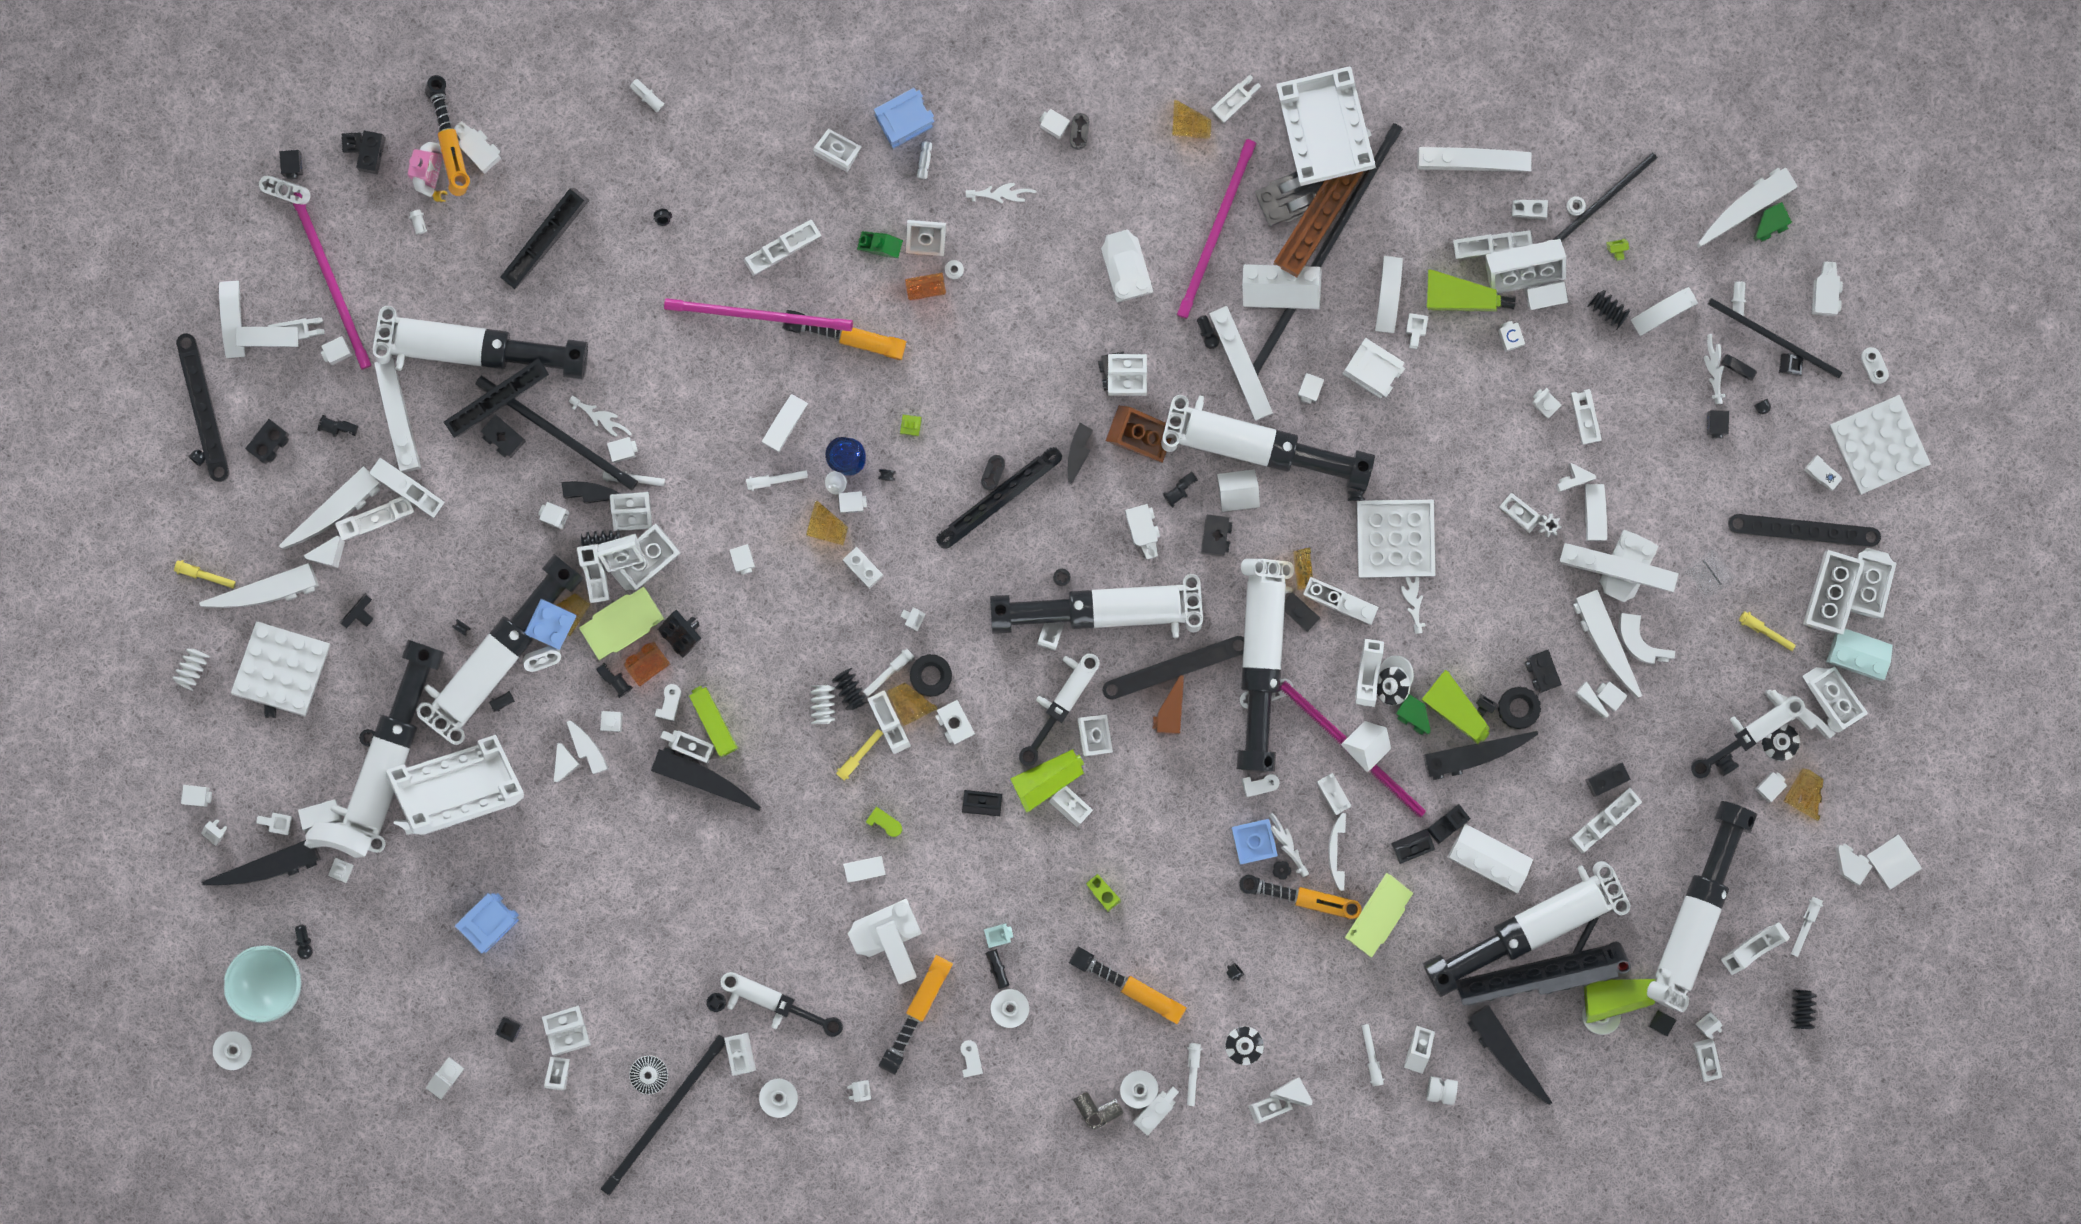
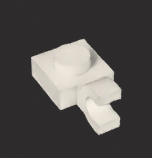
M1409 313L1406 333L1411 334L1409 348L1417 349L1419 336L1426 335L1428 316Z
M272 813L271 818L258 816L256 823L270 826L269 832L289 835L292 816Z

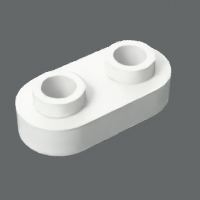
M1873 347L1865 349L1861 354V361L1870 381L1874 384L1884 383L1888 379L1889 373L1880 352ZM1870 353L1874 355V360L1869 359L1868 355ZM1877 371H1880L1882 373L1881 378L1877 377Z
M547 646L530 652L523 657L524 668L527 671L535 672L555 665L561 660L560 650Z

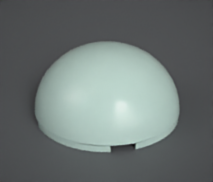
M257 946L243 951L231 962L224 978V994L229 1006L237 1015L252 1022L264 1023L283 1017L293 1008L301 991V975L297 964L289 954L273 946Z

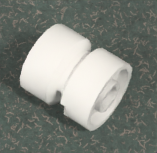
M1430 1076L1426 1101L1438 1102L1441 1100L1443 1104L1454 1105L1458 1081L1449 1079L1442 1081V1078Z

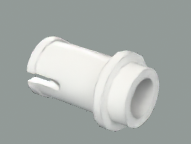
M421 210L412 211L409 216L414 226L415 235L428 232L423 220L424 213H421Z

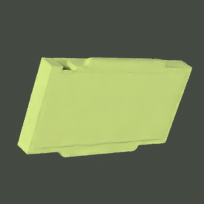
M642 587L630 596L626 594L593 615L592 620L579 627L597 658L602 660L609 654L619 652L649 633L650 628L665 619L646 588Z
M1386 873L1345 938L1366 955L1373 957L1404 913L1405 906L1413 892L1393 876Z

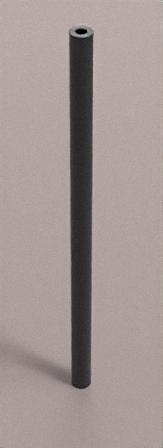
M1652 152L1553 240L1561 239L1562 242L1654 162L1658 158L1656 154Z
M1710 298L1708 301L1709 306L1838 379L1841 377L1842 371L1713 298Z

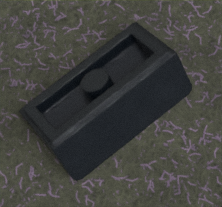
M964 790L962 813L1000 817L1002 794Z
M1427 829L1391 843L1399 864L1435 850Z

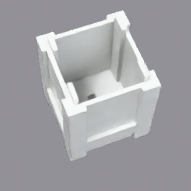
M1365 338L1342 375L1381 399L1382 396L1387 397L1393 388L1390 384L1395 377H1400L1405 368L1403 367V361Z

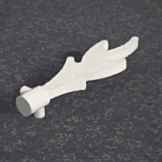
M1008 183L1002 185L993 193L990 192L992 186L977 192L975 190H966V198H972V202L976 201V196L991 198L1000 203H1003L1000 197L1011 201L1024 202L1025 199L1018 198L1017 194L1023 192L1036 193V190L1017 189L1010 191V188L1015 186V183Z
M1708 334L1707 345L1711 360L1708 356H1704L1708 371L1715 378H1709L1715 391V395L1712 398L1715 399V405L1723 404L1722 398L1725 397V394H1720V383L1724 366L1719 367L1721 346L1717 344L1716 351L1714 352L1712 334Z
M573 395L570 398L569 402L573 404L572 409L575 410L577 406H580L592 418L595 426H598V420H600L604 428L615 437L618 435L613 431V427H618L627 432L628 435H632L624 426L610 421L611 417H618L616 414L607 411L593 412L592 410L597 408L596 405L583 404L580 402V399Z
M1405 577L1409 590L1407 591L1404 586H1401V590L1407 602L1414 607V610L1410 608L1407 610L1414 619L1415 634L1423 633L1422 627H1425V623L1419 624V609L1423 595L1418 599L1416 598L1419 590V577H1415L1414 583L1411 582L1409 577Z
M1273 813L1269 814V817L1275 824V826L1271 827V830L1284 845L1281 849L1298 866L1295 872L1300 873L1302 877L1307 876L1309 872L1301 862L1298 849L1294 851L1293 840L1289 830H1283L1276 816Z

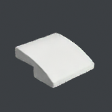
M1108 354V396H1146L1147 354Z
M649 492L610 494L614 531H617V529L620 531L650 529L652 527Z
M1899 834L1867 855L1868 860H1870V863L1889 890L1922 869Z
M579 1006L542 1017L553 1056L591 1045Z

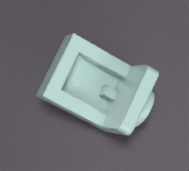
M1006 924L984 929L988 948L1010 943V938L1014 937L1011 926L1007 927Z

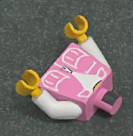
M427 142L421 146L420 150H413L412 157L409 160L408 176L411 178L416 191L429 197L433 196L435 202H445L441 198V194L448 195V193L444 190L434 191L443 159L440 144Z

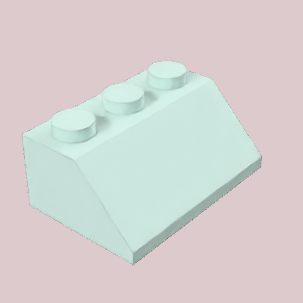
M1845 629L1843 635L1835 633L1826 663L1883 681L1886 678L1891 663L1893 645Z

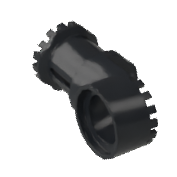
M322 415L317 430L331 433L334 437L338 435L339 430L344 433L349 431V434L355 436L359 426L344 420L334 421L328 419L326 415Z
M1190 472L1178 481L1175 488L1168 493H1163V496L1169 501L1168 503L1172 508L1176 502L1188 497L1184 490L1188 488V485L1190 486L1193 482H1197V477L1193 472Z
M605 663L596 668L604 681L615 688L619 698L633 688L624 680L622 672L614 677V674L606 668L607 665Z

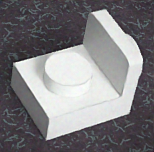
M1547 388L1544 391L1539 389L1533 396L1535 400L1532 404L1549 419L1561 404L1548 392Z

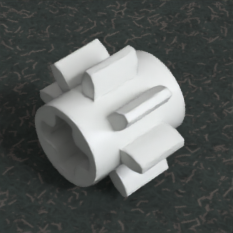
M1552 513L1548 515V518L1542 515V521L1537 523V525H1540L1538 532H1545V537H1549L1550 532L1554 536L1558 535L1556 530L1562 528L1558 524L1560 518L1554 519ZM1550 522V524H1552L1553 527L1549 528L1548 526H1546V523Z

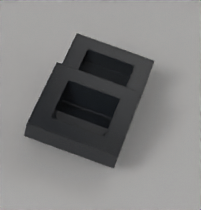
M1458 804L1428 827L1427 830L1434 840L1440 844L1471 818Z

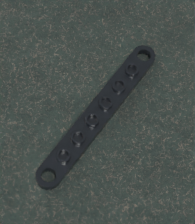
M183 333L176 340V345L210 477L216 482H223L229 476V468L195 337L191 334ZM185 338H190L192 342L188 348H183L181 345L182 340ZM217 467L224 469L222 477L218 478L214 475V470Z
M1055 447L1047 449L1043 455L1036 457L952 522L946 530L941 531V534L939 533V536L936 537L938 545L942 549L950 548L1040 477L1044 476L1062 460V454L1059 449Z
M1735 514L1728 521L1729 529L1738 534L1867 547L1876 546L1881 540L1879 530L1873 527ZM1739 518L1743 521L1741 529H1736L1733 526L1734 519ZM1868 532H1873L1876 535V540L1873 543L1868 542L1866 539Z
M1235 636L1107 681L1102 689L1103 695L1107 699L1114 700L1177 678L1180 675H1185L1243 654V650L1236 651L1233 648V643L1236 640H1241L1244 643V637ZM1111 684L1115 685L1118 689V692L1113 696L1109 695L1106 691L1107 687Z

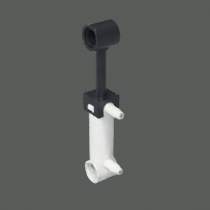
M1086 654L1079 663L1065 656L1063 661L1073 668L1074 671L1055 700L1051 703L1041 696L1037 697L1036 701L1048 709L1046 714L1050 718L1032 745L1020 751L1019 760L1023 765L1032 766L1037 762L1038 748L1056 721L1063 723L1099 667V659L1096 655ZM1088 658L1095 661V667L1092 669H1088L1084 665L1085 660ZM1026 751L1034 754V759L1031 762H1026L1023 759V754Z
M1773 690L1771 695L1778 706L1750 725L1743 727L1735 716L1730 718L1733 727L1737 731L1734 733L1737 740L1708 759H1695L1691 764L1693 775L1697 778L1707 777L1711 771V766L1742 746L1747 751L1795 717L1800 716L1805 710V704L1802 699L1792 696L1784 702L1780 694ZM1797 701L1800 703L1798 711L1790 710L1789 706L1792 702ZM1697 764H1705L1706 770L1703 773H1698L1695 770Z
M734 972L726 973L721 978L722 988L732 993L727 1008L732 1010L740 996L776 1013L771 1026L774 1029H777L778 1025H780L783 1016L788 1017L789 1012L823 1026L822 1028L828 1036H838L843 1030V1023L839 1018L831 1017L824 1019L793 1005L794 998ZM732 976L736 979L734 987L726 985L727 977ZM830 1022L838 1023L839 1029L837 1032L829 1031L828 1024Z

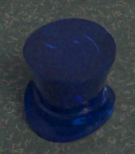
M838 437L828 444L825 458L832 470L846 476L858 474L864 468L866 451L858 440Z

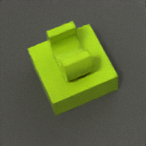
M1626 239L1606 242L1607 250L1610 253H1614L1617 261L1625 259L1623 251L1630 250L1629 242Z
M903 414L900 434L919 436L922 417Z

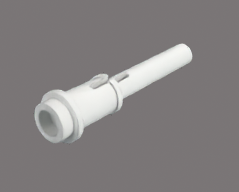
M806 470L771 477L769 475L755 478L749 476V479H746L748 490L754 491V489L771 487L770 484L808 478Z
M604 471L603 480H606V482H618L616 478ZM628 474L636 479L638 483L664 486L665 479Z
M908 649L902 650V653L890 663L891 666L863 692L869 697L896 671L899 672L909 661H913L914 656Z
M1812 897L1811 900L1809 899L1810 904L1803 917L1805 921L1791 952L1796 957L1799 956L1812 922H1815L1820 908L1823 907V901L1818 898Z
M1369 1024L1361 1025L1369 1064H1367L1371 1077L1369 1082L1372 1083L1373 1087L1383 1085L1385 1078H1382L1380 1062H1377Z
M1189 1043V1047H1187L1189 1049L1187 1067H1190L1187 1105L1195 1106L1197 1068H1200V1050L1203 1048H1201V1044Z

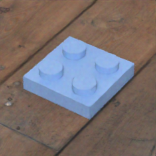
M541 599L525 633L560 650L577 615Z
M1269 819L1231 827L1240 865L1278 856Z

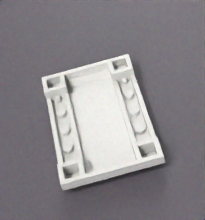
M1351 66L1276 84L1301 186L1376 168Z
M496 735L478 740V745L427 762L408 768L403 764L386 770V775L413 834L424 835L513 806L524 798L521 786Z

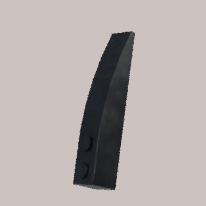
M569 188L500 278L513 289H516L563 235L590 200L576 188Z
M538 358L445 420L444 424L454 438L459 437L547 377L549 373Z
M1538 731L1424 754L1427 776L1437 780L1444 778V774L1451 773L1452 776L1461 775L1463 770L1488 763L1517 749L1537 736ZM1432 755H1439L1445 761L1443 771L1440 773L1429 772L1426 760L1429 757L1431 758Z
M664 747V750H658L651 771L750 808L761 810L762 807L744 791L716 772L693 762V757L682 754V757L674 755V750Z
M306 840L204 880L202 884L235 885L267 880L287 873L288 876L299 873V869L306 866L309 869L317 866V861L321 860L317 848L305 846Z
M1485 1005L1468 1017L1470 1021L1467 1024L1473 1033L1477 1031L1480 1038L1478 1041L1484 1049L1487 1047L1501 1066L1529 1092L1546 1104H1552V1101L1490 1006Z

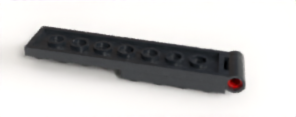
M1612 942L1606 946L1456 980L1463 1006L1474 1005L1478 1002L1492 1001L1495 998L1509 997L1516 993L1530 992L1534 989H1538L1539 994L1542 995L1551 994L1559 990H1569L1580 985L1586 986L1597 981H1607L1610 978L1619 977L1618 973H1627L1631 969V964L1622 944Z

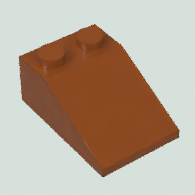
M1118 405L1106 441L1163 463L1167 451L1162 448L1161 441L1166 423L1131 407ZM1167 438L1166 442L1170 444L1172 438Z
M1184 675L1178 677L1159 709L1157 717H1153L1152 729H1156V733L1180 734Z

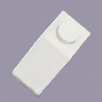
M549 502L546 505H542L538 513L540 516L539 520L561 530L570 514L566 509Z
M1416 1026L1404 1068L1423 1074L1430 1058L1434 1031Z

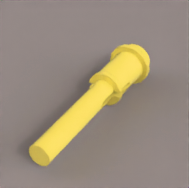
M184 560L177 561L174 567V571L178 575L181 573L195 579L199 577L230 588H234L236 581L202 571L200 567L184 563Z
M1744 611L1740 616L1739 621L1741 625L1745 624L1757 633H1763L1790 651H1793L1796 645L1766 627L1765 623L1752 616L1751 612L1747 613Z
M877 729L853 757L850 756L840 769L837 768L836 774L844 781L846 778L849 779L848 776L859 765L858 762L884 733Z

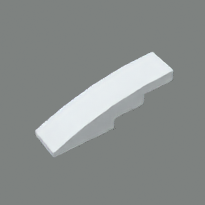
M811 219L781 235L777 240L763 246L761 250L747 256L743 261L751 274L755 276L821 237V234Z
M1531 230L1453 240L1456 259L1483 257L1493 252H1501L1533 244Z
M1766 690L1764 694L1777 707L1778 705L1771 695L1772 690ZM1780 694V696L1785 702L1788 699V697ZM1794 701L1790 704L1789 708L1791 711H1798L1800 704ZM1805 708L1800 716L1795 717L1807 730H1812L1816 727L1826 739H1830L1836 734L1807 708Z
M1628 788L1569 840L1581 854L1584 853L1613 827L1619 824L1642 801L1631 788Z

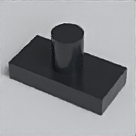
M1293 592L1285 599L1284 612L1306 632L1320 619Z
M365 593L340 621L341 625L347 629L357 619L367 627L374 619L364 610L372 601L371 597Z

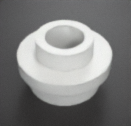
M1580 197L1570 198L1566 205L1567 211L1573 216L1581 215L1586 208L1585 201ZM1574 203L1579 204L1578 210L1573 208Z
M952 260L946 264L945 274L950 279H958L963 275L964 267L961 262ZM956 266L958 271L956 273L951 272V267Z

